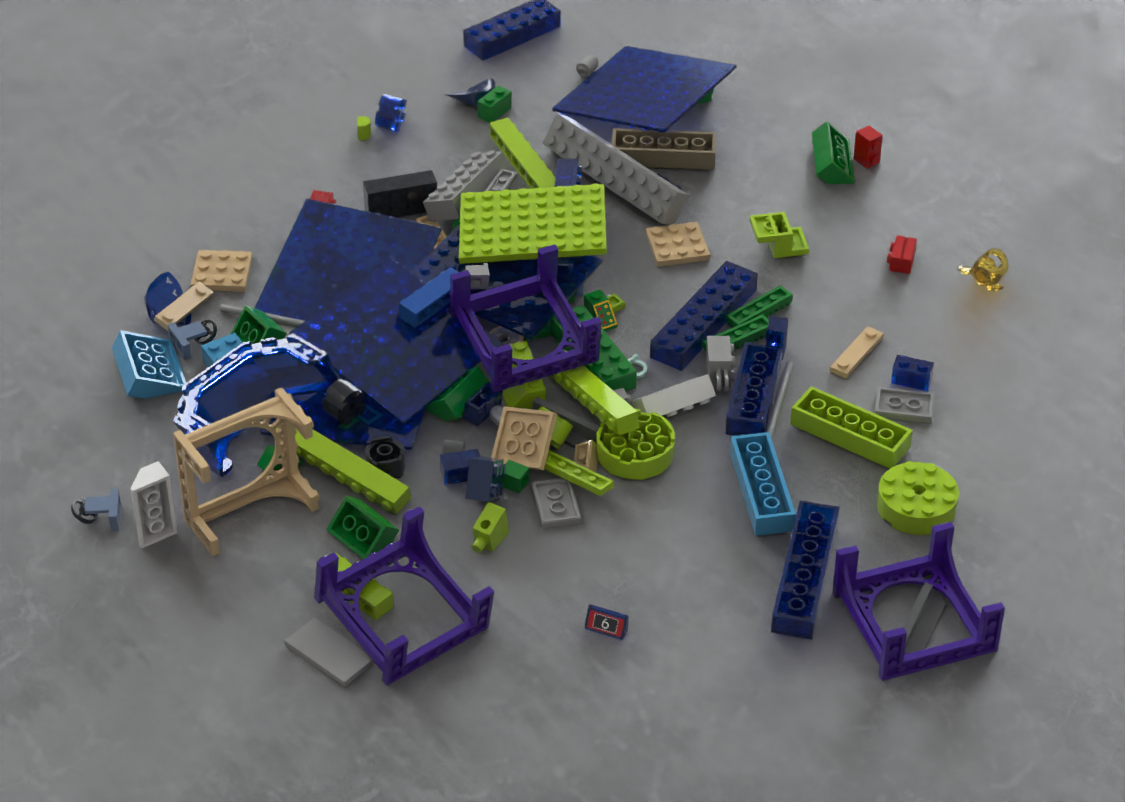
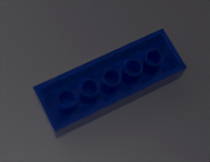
M531 0L523 3L520 6L464 29V47L482 61L561 27V10L547 0Z
M745 342L726 417L725 434L739 436L766 432L781 368L783 347Z

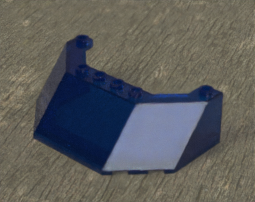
M295 334L287 335L285 339L279 340L276 337L261 339V343L251 344L250 341L243 342L183 385V395L179 399L177 406L178 414L174 418V423L184 435L275 397V390L281 387L291 396L317 393L322 397H327V389L338 378L328 353ZM247 428L196 448L209 465L211 471L223 477L232 470L233 463L227 458L230 441Z

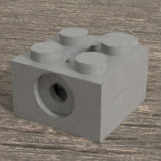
M707 336L706 375L709 374L712 386L716 391H728L731 382H734V370H731L735 368V356H731L734 355V344H730V336Z

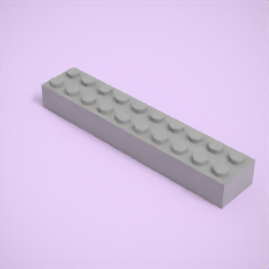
M557 113L542 143L662 224H674L689 197L688 194L570 117Z

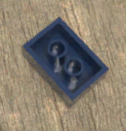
M482 456L470 458L465 499L490 502L499 499V495H503L504 484H501L502 476H505L506 464H503L504 459Z

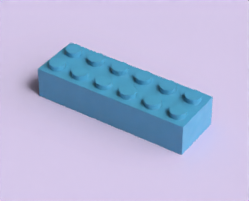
M770 433L731 436L730 456L755 536L795 531L796 513Z

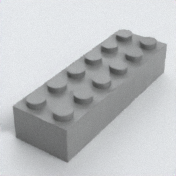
M492 150L487 153L475 152L471 154V157L464 161L463 165L456 169L451 176L447 177L446 181L439 185L433 193L429 194L428 198L423 202L429 220L459 219L461 193L484 192L500 169L509 170L503 152Z

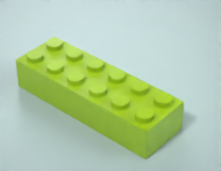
M810 386L791 407L790 425L889 469L894 467L911 448L913 430Z

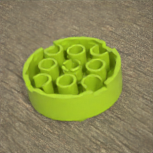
M636 409L638 411L639 429L620 436L613 430H610L604 422H601L596 438L597 458L603 468L610 474L626 479L645 480L646 478L663 473L671 465L675 450V432L671 423L660 414L653 411L650 414L641 412V409Z
M908 461L890 468L881 477L878 488L877 509L883 520L886 519L892 524V528L907 534L929 535L931 534L932 526L954 521L958 506L959 488L955 479L935 464Z

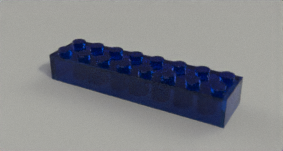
M725 261L650 341V358L683 371L703 349L702 341L706 340L707 336H715L727 323L726 315L742 307L757 290L758 273Z
M800 500L772 614L771 633L813 639L838 527L839 506Z

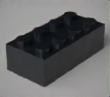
M429 170L363 181L364 205L369 222L426 213L423 202L428 198L429 194L437 189V181L433 171Z

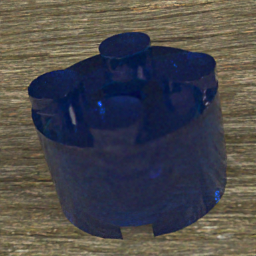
M383 94L378 104L380 106L379 111H376L375 126L399 132L400 122H404L406 112L403 111L406 108L407 99Z

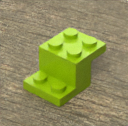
M785 212L750 215L749 222L757 243L768 242L774 258L809 254V246L802 228H791Z

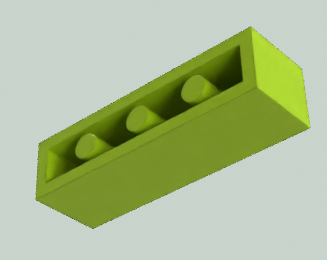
M335 552L339 557L338 571H344L351 567L352 564L345 557H341ZM372 579L360 594L359 609L375 621L394 607L393 593L390 589L379 584L376 579ZM347 588L341 591L346 595H353L356 593L351 588Z

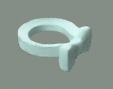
M637 354L628 359L631 364L634 363L643 367V371L637 373V378H642L647 374V365L639 360Z

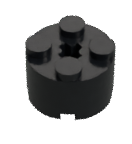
M339 379L331 384L326 391L328 393L326 399L323 398L321 402L322 410L345 426H348L354 418L363 414L366 410L365 393L348 380Z
M381 436L371 440V444L365 447L366 462L393 478H401L405 470V449L403 443L400 440L398 442L393 440V437Z

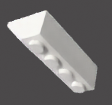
M709 374L632 400V407L634 409H641V412L651 414L653 411L661 416L666 414V417L678 414L677 410L681 408L683 411L694 408L693 404L699 402L700 405L711 402L710 398L716 396Z
M158 461L141 468L131 487L138 541L141 549L177 534L170 475Z

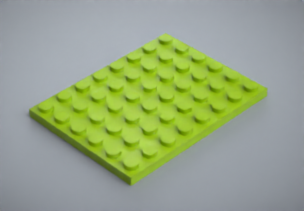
M604 184L461 193L460 264L538 259V249L554 244L558 248V257L607 254Z

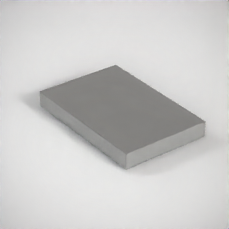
M877 387L874 414L886 419L932 424L934 393Z
M560 478L531 482V489L542 529L582 523L581 514L570 481Z

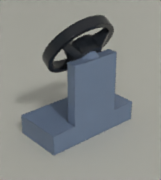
M204 320L201 323L197 321L178 328L174 322L168 324L169 339L172 340L173 345L182 358L187 360L191 358L188 340L195 339L201 345L211 342L216 336L217 325L211 320ZM207 323L213 324V332L207 327ZM211 335L206 341H199L202 337Z
M119 488L111 489L110 496L86 497V500L77 499L72 503L71 512L80 522L91 524L97 519L98 513H109L111 531H119L121 511ZM76 503L80 504L79 514L75 510ZM91 515L94 516V519L87 520L82 518L81 516Z

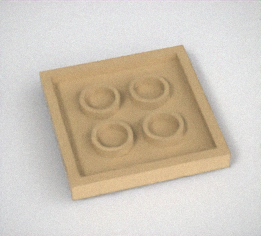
M698 222L646 228V237L657 267L710 260V253Z
M198 250L190 286L193 287L200 281L211 291L245 292L253 258L252 252Z
M504 406L491 458L504 459L503 464L511 460L527 466L529 469L544 471L557 414L551 411Z

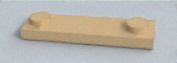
M199 281L158 313L154 321L168 331V324L174 322L178 324L212 296L213 291Z
M867 326L830 366V372L846 379L883 339L884 333Z

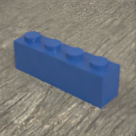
M450 267L433 280L428 281L420 289L415 290L406 299L401 300L399 303V317L416 328L450 304V275L458 272Z

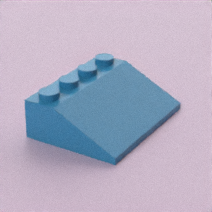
M119 331L112 350L127 396L145 399L188 389L172 340Z

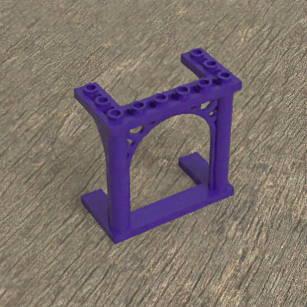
M556 244L538 249L536 276L472 295L471 274L468 270L450 275V314L453 319L458 318L487 370L491 378L493 393L599 361L602 322L599 317L580 322L557 284L558 248ZM542 292L562 326L563 338L560 345L550 354L531 360L512 358L513 349L510 344L495 348L474 312ZM569 347L574 350L565 352L563 348Z
M420 506L408 510L403 515L399 541L388 544L377 553H371L366 559L353 563L351 567L344 571H338L339 557L335 553L321 557L316 564L314 599L318 604L324 601L383 672L382 681L386 686L489 628L495 591L488 586L472 595V601L432 553L423 531L425 511ZM406 556L409 559V563L401 566L398 560ZM407 572L427 580L463 620V623L407 654L408 639L404 634L387 643L386 646L363 619L359 610V597L363 588L372 579L385 573ZM347 588H351L356 593L353 595H346L341 591Z
M952 522L932 526L927 556L857 573L859 550L856 545L836 550L832 594L835 599L841 597L879 664L878 675L881 681L998 651L1005 607L1002 602L983 606L980 614L964 588L954 564L951 549L955 527ZM933 574V577L931 579H923L924 576ZM932 584L933 589L943 594L950 601L971 638L904 655L907 637L905 628L901 627L885 631L883 634L873 616V603L881 592L895 585ZM868 590H871L873 592L872 594L861 593Z

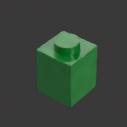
M508 460L506 462L505 476H502L501 484H504V488L520 494L530 482L529 467Z

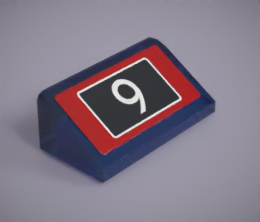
M589 604L585 629L623 640L628 631L629 616Z

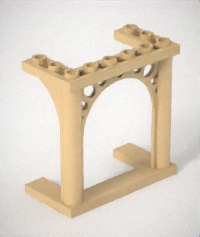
M282 387L275 390V397L188 434L184 435L181 430L173 433L184 520L212 556L220 554L219 542L206 522L259 499L275 496L299 500L305 503L311 512L319 510L318 501L320 496L318 492L313 490L308 480L300 475L298 469L299 458L296 452L298 445L295 440L296 429L305 440L313 437L312 428L314 424L312 419L304 414L302 407L294 402L291 394H287ZM272 418H277L273 424L269 425ZM261 427L270 431L274 437L275 450L267 468L249 484L198 506L194 472L203 484L211 481L209 465L196 448L244 428ZM282 464L281 470H273L275 465Z

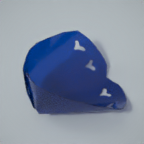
M170 272L160 274L149 285L144 295V304L153 323H157L154 321V318L158 313L183 294L181 286ZM167 277L169 278V281L172 282V284L166 283ZM191 313L184 318L186 319L185 324L180 321L177 325L190 324Z

